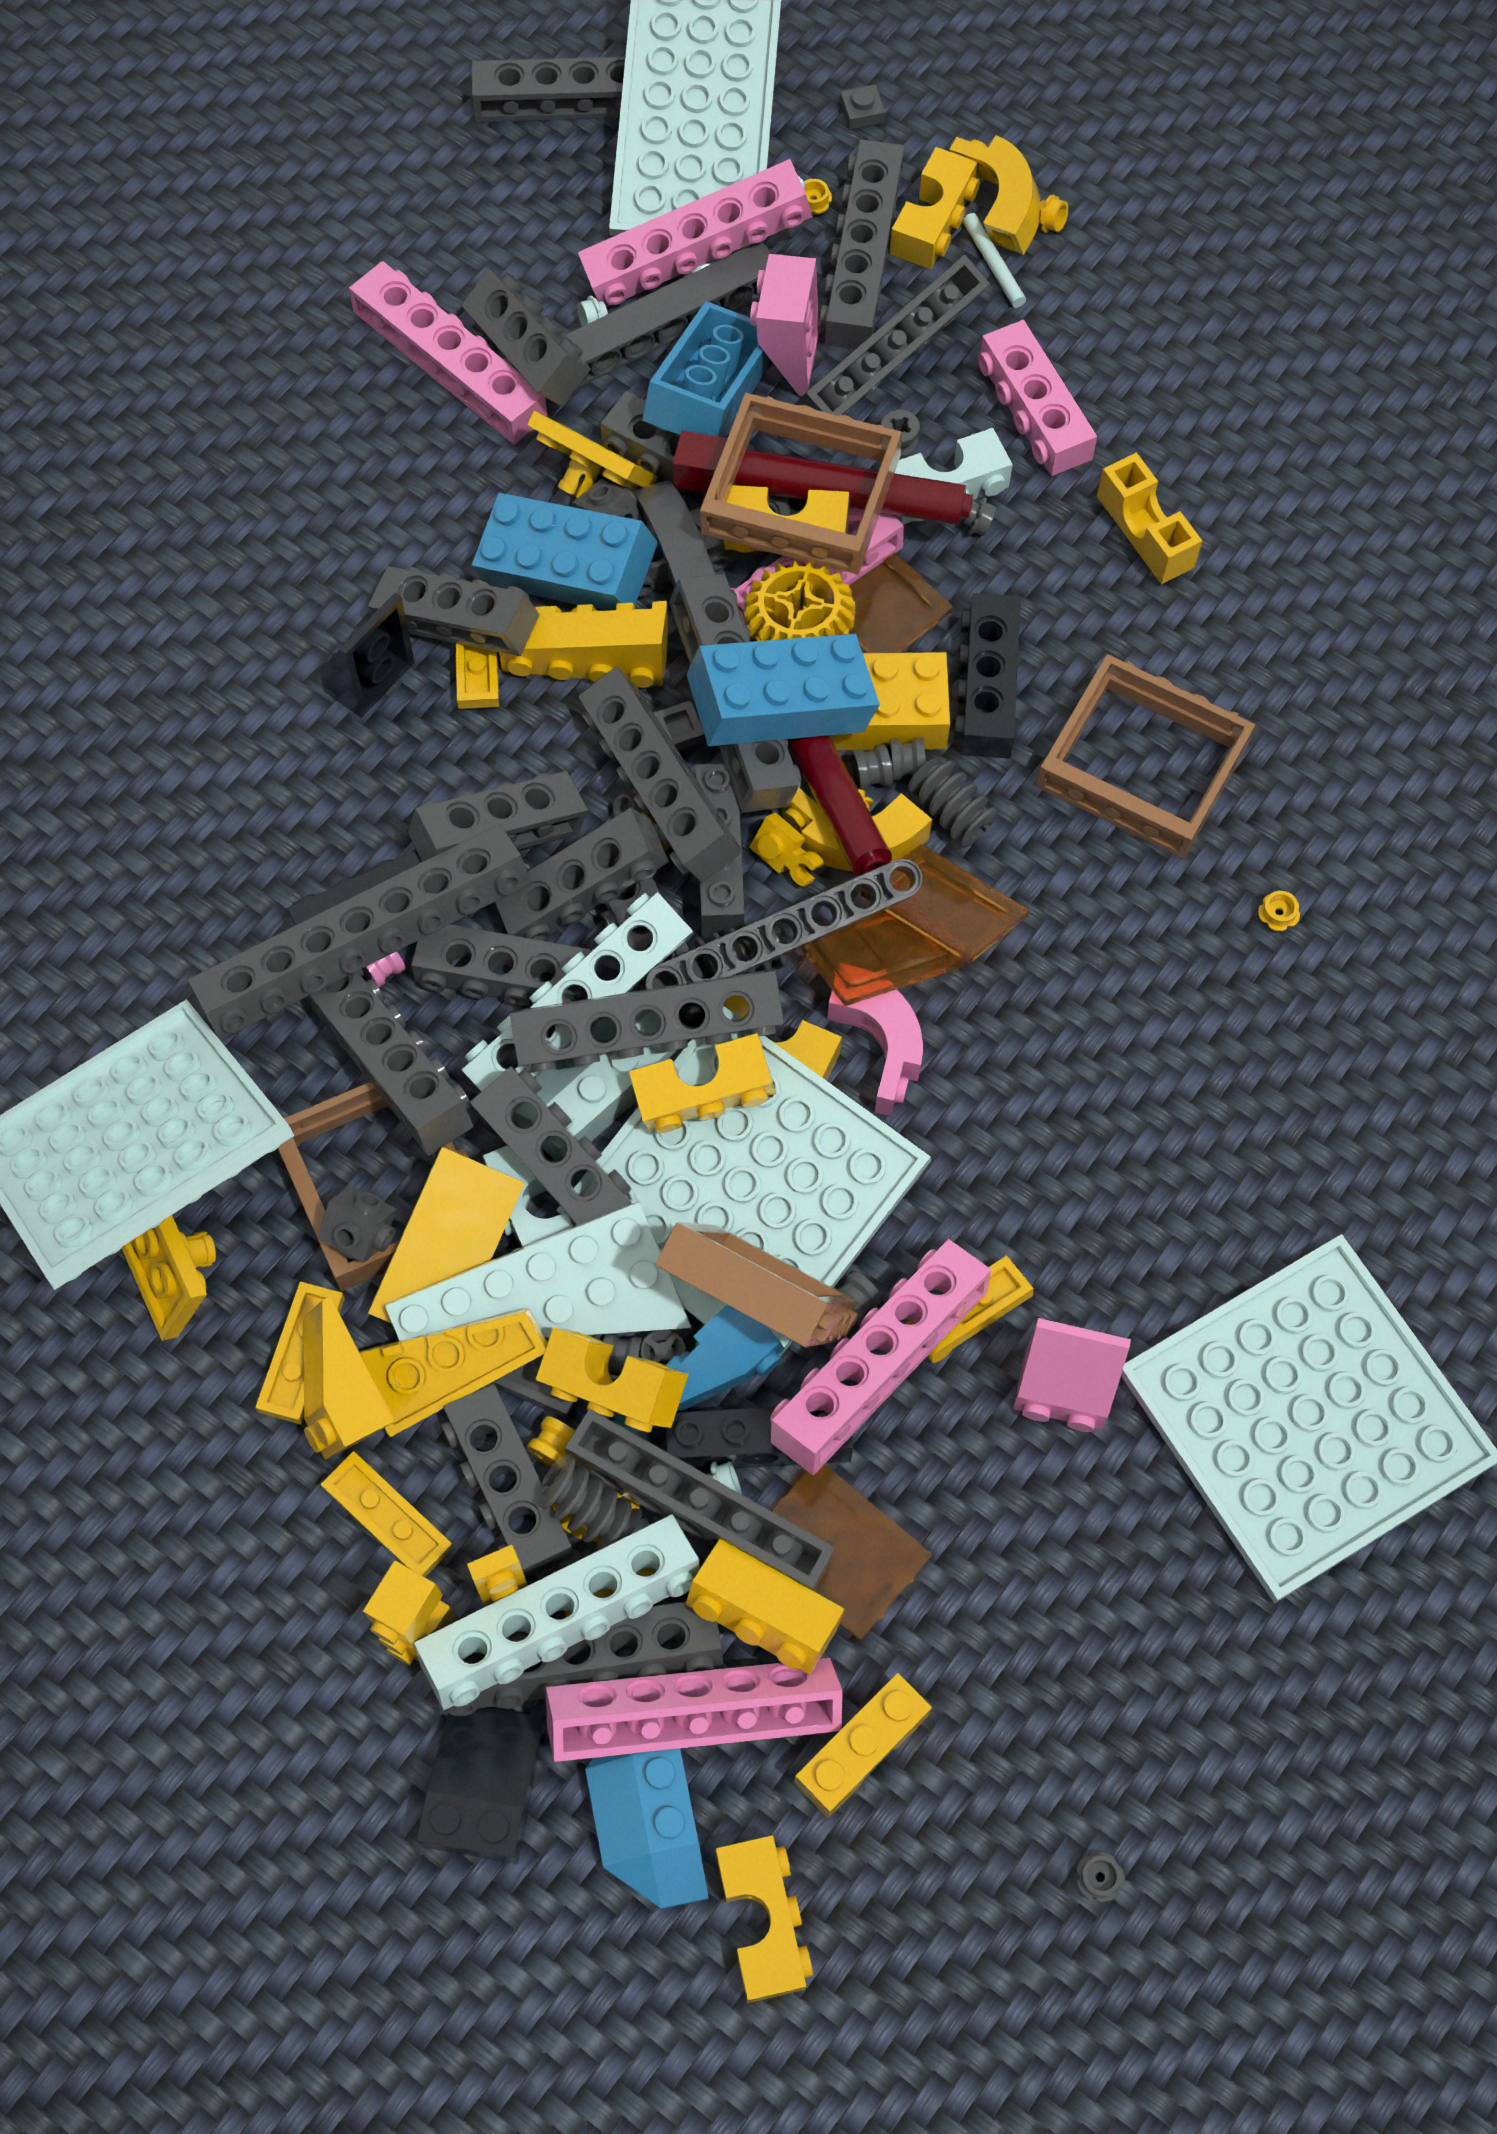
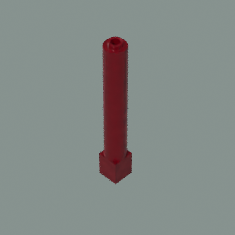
M681 430L673 461L674 487L707 492L728 438ZM746 449L733 485L768 487L769 495L806 501L808 500V490L849 492V508L865 510L879 471ZM894 473L881 513L960 525L961 518L969 519L973 494L966 493L965 484Z
M830 736L788 739V748L854 875L859 877L890 863L892 853Z

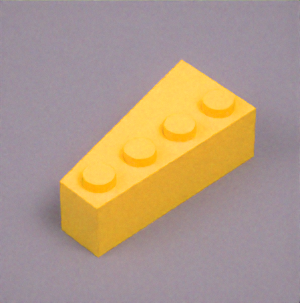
M667 601L653 602L652 609H635L634 603H617L616 610L598 611L594 608L593 604L577 605V608H574L571 612L563 613L557 606L535 607L539 617L521 656L499 652L502 671L510 672L517 676L535 674L551 676L558 680L577 678L597 682L617 666L637 687H663L668 652Z

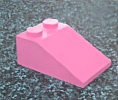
M769 254L766 270H759L757 294L761 295L759 302L753 301L750 325L757 327V339L760 347L799 397H803L809 390L819 338L816 258Z
M1038 1318L1023 1358L1013 1409L1023 1411L1022 1415L1035 1421L1046 1422L1050 1418L1068 1422V1427L1077 1431L1093 1432L1095 1428L1102 1430L1112 1407L1131 1339Z

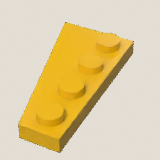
M526 1308L359 1351L394 1420L393 1423L385 1427L389 1437H392L442 1410L443 1406L477 1391L543 1355L548 1343L530 1311Z

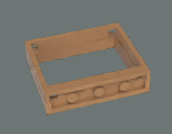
M745 392L700 509L701 534L859 575L900 459L902 432L886 428L884 425H874L854 420L846 415H834L814 410L806 405H794L775 400L769 396L766 398ZM754 430L882 462L856 536L726 503Z
M1107 654L1041 765L1036 787L1185 859L1245 752L1256 724L1239 717L1237 712H1229L1210 703L1199 694H1191L1174 686L1166 678L1153 676L1136 668L1129 661L1126 663ZM1107 689L1230 748L1189 822L1065 763Z
M370 1082L284 1118L295 1136L282 1143L278 1150L316 1237L323 1221L325 1209L296 1145L388 1106ZM452 1141L443 1146L458 1154L468 1157L465 1149L461 1148L456 1150ZM318 1239L341 1292L385 1273L399 1242L390 1244L384 1252H376L364 1263L357 1259L348 1263L340 1250Z
M676 1222L655 1263L657 1267L804 1347L837 1342L841 1336L847 1337L859 1314L853 1311L858 1302L857 1300L718 1225Z

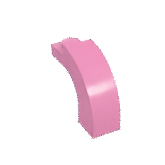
M839 964L829 1000L827 1020L861 1028L872 1035L879 1043L884 1053L885 1066L877 1094L875 1113L892 1116L895 1102L902 1104L904 1102L909 1080L918 1082L923 1056V1040L919 1022L907 1000L887 981L867 971Z

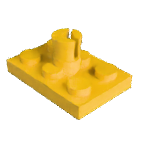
M533 411L527 423V426L539 432L536 437L538 441L572 458L563 479L560 480L557 487L571 495H575L577 498L593 486L600 473L606 478L633 491L637 490L639 485L642 487L654 485L658 479V476L536 411Z
M171 1215L155 1228L147 1230L122 1247V1251L162 1341L176 1338L180 1335L207 1295L205 1279L196 1268L210 1267L216 1260L215 1245L211 1236L207 1235L206 1231L185 1236L182 1232H179Z

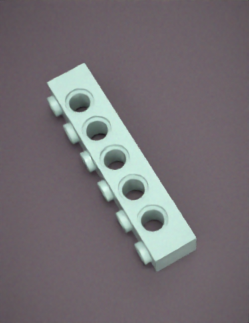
M658 892L651 898L644 893L626 910L631 917L620 927H617L614 922L607 926L594 939L599 946L586 957L582 952H579L562 968L566 975L556 985L553 986L547 981L529 998L534 1003L530 1008L564 1003L565 991L574 985L585 988L588 999L628 993L654 967L664 961L693 934V930ZM645 927L652 932L653 942L647 950L635 951L629 946L628 936L634 928ZM605 956L615 957L620 963L619 975L610 981L601 980L596 974V964ZM510 1015L497 1027L502 1034L489 1045L482 1040L464 1057L469 1063L462 1071L481 1092L507 1070L500 1063L499 1053L505 1045L515 1044ZM601 1017L596 1018V1019L592 1022V1025H593L597 1020H599ZM555 1024V1031L548 1039L553 1046L564 1048L571 1044L573 1035L568 1026ZM529 1065L518 1066L517 1068H515L518 1073H520L524 1068H526L530 1072ZM540 1072L530 1073L535 1078Z
M673 1514L414 1642L419 1663L443 1711L454 1705L457 1707L467 1705L474 1701L481 1691L497 1683H510L520 1677L525 1669L541 1661L550 1662L556 1660L567 1651L568 1647L584 1639L594 1640L601 1637L612 1625L628 1617L634 1619L646 1614L653 1607V1604L669 1596L679 1597L690 1591L692 1581L700 1570L699 1558ZM644 1568L657 1570L655 1574L647 1577L636 1574ZM602 1589L615 1591L613 1595L607 1598L594 1596L596 1592ZM567 1610L572 1612L568 1618L563 1620L551 1618L557 1611ZM516 1632H526L529 1634L522 1641L513 1642L508 1640ZM480 1653L485 1655L484 1659L478 1663L468 1664L464 1662L472 1654Z

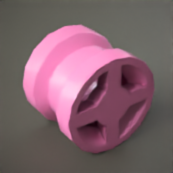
M398 952L392 953L362 968L365 978L367 980L373 979L379 988L385 984L386 978L389 975H398L406 969Z

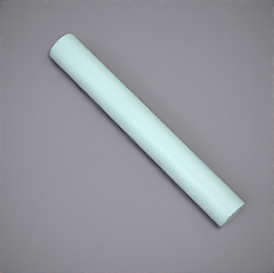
M975 213L966 215L963 218V224L1014 308L1022 306L1026 302V297Z

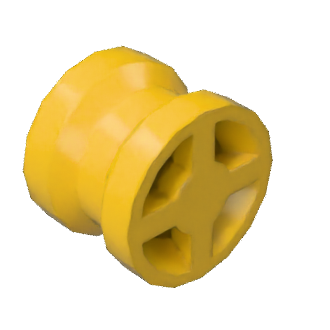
M546 1416L540 1424L541 1433L537 1438L529 1441L526 1450L551 1468L558 1459L565 1455V1447L575 1430L558 1419Z

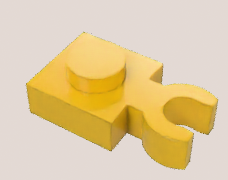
M776 812L765 817L749 847L779 874L789 869L792 879L803 887L812 883L815 879L808 873L806 866L813 871L824 863L817 853L812 851L806 852L801 848L806 838Z

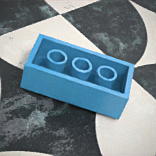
M705 301L650 380L642 421L655 425L661 430L670 431L678 435L681 434L682 430L724 437L736 418L745 392L750 394L753 392L770 363V358L758 344L757 327L750 325V318Z
M498 492L471 566L489 585L506 589L509 586H513L530 595L577 605L593 604L595 609L610 611L616 610L617 603H634L636 605L658 542L640 520Z
M856 634L699 646L686 674L708 746L861 733L865 731L880 705Z

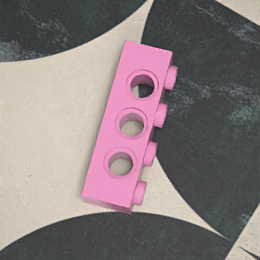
M1021 320L983 335L980 354L977 356L979 368L983 375L989 376L994 383L996 394L1001 404L1007 405L1010 409L1018 432L1022 435L1025 434L1028 438L1036 461L1039 464H1044L1050 476H1054L1093 460L1097 435L1026 322Z

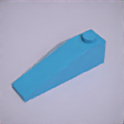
M726 1305L693 1336L697 1340V1347L691 1353L687 1351L680 1356H674L666 1365L689 1374L677 1412H681L754 1378L757 1374L761 1377L766 1376L781 1362L782 1358L779 1354L784 1350L783 1345L766 1325ZM620 1413L612 1421L632 1433L639 1431L624 1424L626 1416Z

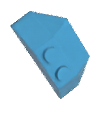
M680 1748L593 1758L585 1770L603 1868L660 1909L709 1899Z

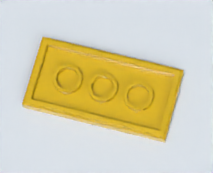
M441 1146L370 1305L368 1314L392 1323L385 1307L386 1303L491 1261L525 1182Z

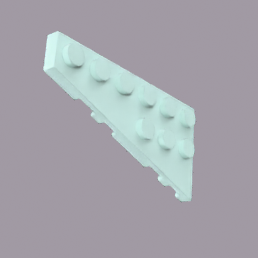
M640 1200L395 1299L385 1305L399 1341L526 1308L530 1311L545 1338H550L553 1327L577 1331L585 1335L691 1328L670 1273L655 1265L661 1251Z

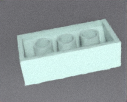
M646 1009L636 1015L635 1025L640 1032L652 1034L660 1028L661 1019L655 1011ZM603 1017L591 1028L593 1035L601 1041L611 1040L617 1033L616 1024L609 1017ZM661 1044L643 1046V1055L627 1058H618L617 1051L599 1053V1062L583 1065H574L573 1058L556 1060L555 1069L542 1071L535 1077L543 1087L537 1094L548 1107L556 1102L573 1121L567 1128L578 1140L585 1135L592 1142L637 1101L629 1071L668 1059H672L674 1062L684 1048L662 1051ZM521 1103L515 1108L513 1119L522 1129L530 1128L537 1120V1110L531 1103ZM559 1136L548 1138L543 1145V1149L556 1162L563 1160L567 1154V1144Z

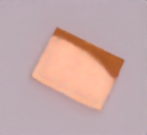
M895 552L884 558L881 564L849 585L851 597L855 602V613L853 614L854 627L852 631H849V634H856L860 646L868 653H900L953 611V606Z
M922 844L902 858L911 860L920 868L923 877L920 889L905 902L885 910L969 964L1027 918L1030 911ZM894 871L890 874V882L893 888L902 892L909 890L910 881L905 873ZM862 889L861 896L871 902L870 894Z
M913 897L801 948L845 1007L962 968L965 965L963 957Z
M825 1464L814 1476L807 1471L773 1510V1513L835 1547L832 1561L814 1592L845 1609L840 1624L860 1641L874 1624L884 1617L885 1611L905 1587L914 1581L916 1574L932 1557V1553Z

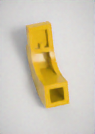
M995 135L989 147L975 139L967 141L956 137L949 149L950 152L977 161L976 177L992 182L999 187L997 199L983 222L988 236L993 244L1024 255L1036 233L1041 214L1039 191L1026 159L1013 144Z
M799 788L790 805L782 807V815L786 822L798 832L801 831V835L806 838L801 848L806 852L812 851L817 853L826 866L852 871L818 804ZM902 793L884 810L873 816L892 853L891 862L906 859L930 837L932 819Z

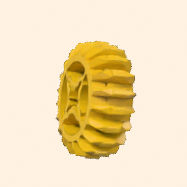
M794 558L791 567L785 568L778 562L775 573L764 570L761 581L753 580L751 593H747L745 598L746 611H744V622L747 623L751 640L767 641L846 635L854 627L853 614L855 613V602L851 597L849 584H843L840 573L830 575L828 567L823 566L820 569H815V565L811 562L806 566H799Z

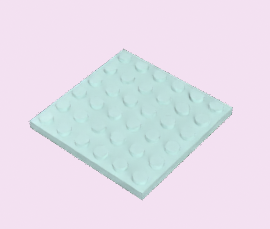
M186 999L0 1115V1205L54 1290H56L68 1281L76 1279L82 1272L108 1255L118 1252L124 1245L147 1230L155 1228L164 1219L181 1208L197 1201L203 1194L223 1181L236 1176L242 1169L265 1154L276 1150L282 1143L295 1135L281 1114Z
M723 1006V1012L726 1017L732 1020L741 1019ZM748 1030L731 1032L732 1040L749 1036ZM759 1036L776 1090V1094L767 1096V1102L750 1108H744L742 1104L725 1109V1114L711 1120L703 1121L696 1117L682 1121V1127L667 1133H657L656 1129L648 1131L642 1121L638 1106L601 1153L602 1156L596 1160L608 1174L615 1169L631 1186L632 1190L626 1195L632 1200L631 1203L640 1200L660 1251L665 1246L676 1222L718 1225L834 1288L931 1162V1157L766 1036ZM705 1037L691 1039L688 1047L684 1048L674 1061L680 1080L690 1086H702L709 1083L716 1076L719 1068L715 1045L725 1042L705 1044ZM588 1170L574 1187V1190L579 1195L589 1196L594 1193L597 1188V1178L594 1173ZM561 1205L556 1210L559 1214L566 1212ZM567 1213V1215H568V1217H569L571 1223H572L573 1225L577 1226L578 1224H577V1223L572 1219V1217ZM670 1274L684 1310L704 1325L727 1305ZM769 1328L784 1347V1350L779 1354L781 1357L793 1340Z
M1342 1234L1126 1362L1121 1377L1274 1604L1497 1464V1449Z

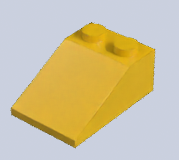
M328 1297L322 1300L303 1317L304 1419L308 1425L304 1431L312 1449L316 1453L321 1451L326 1460L371 1437L393 1423L394 1420L332 1298Z

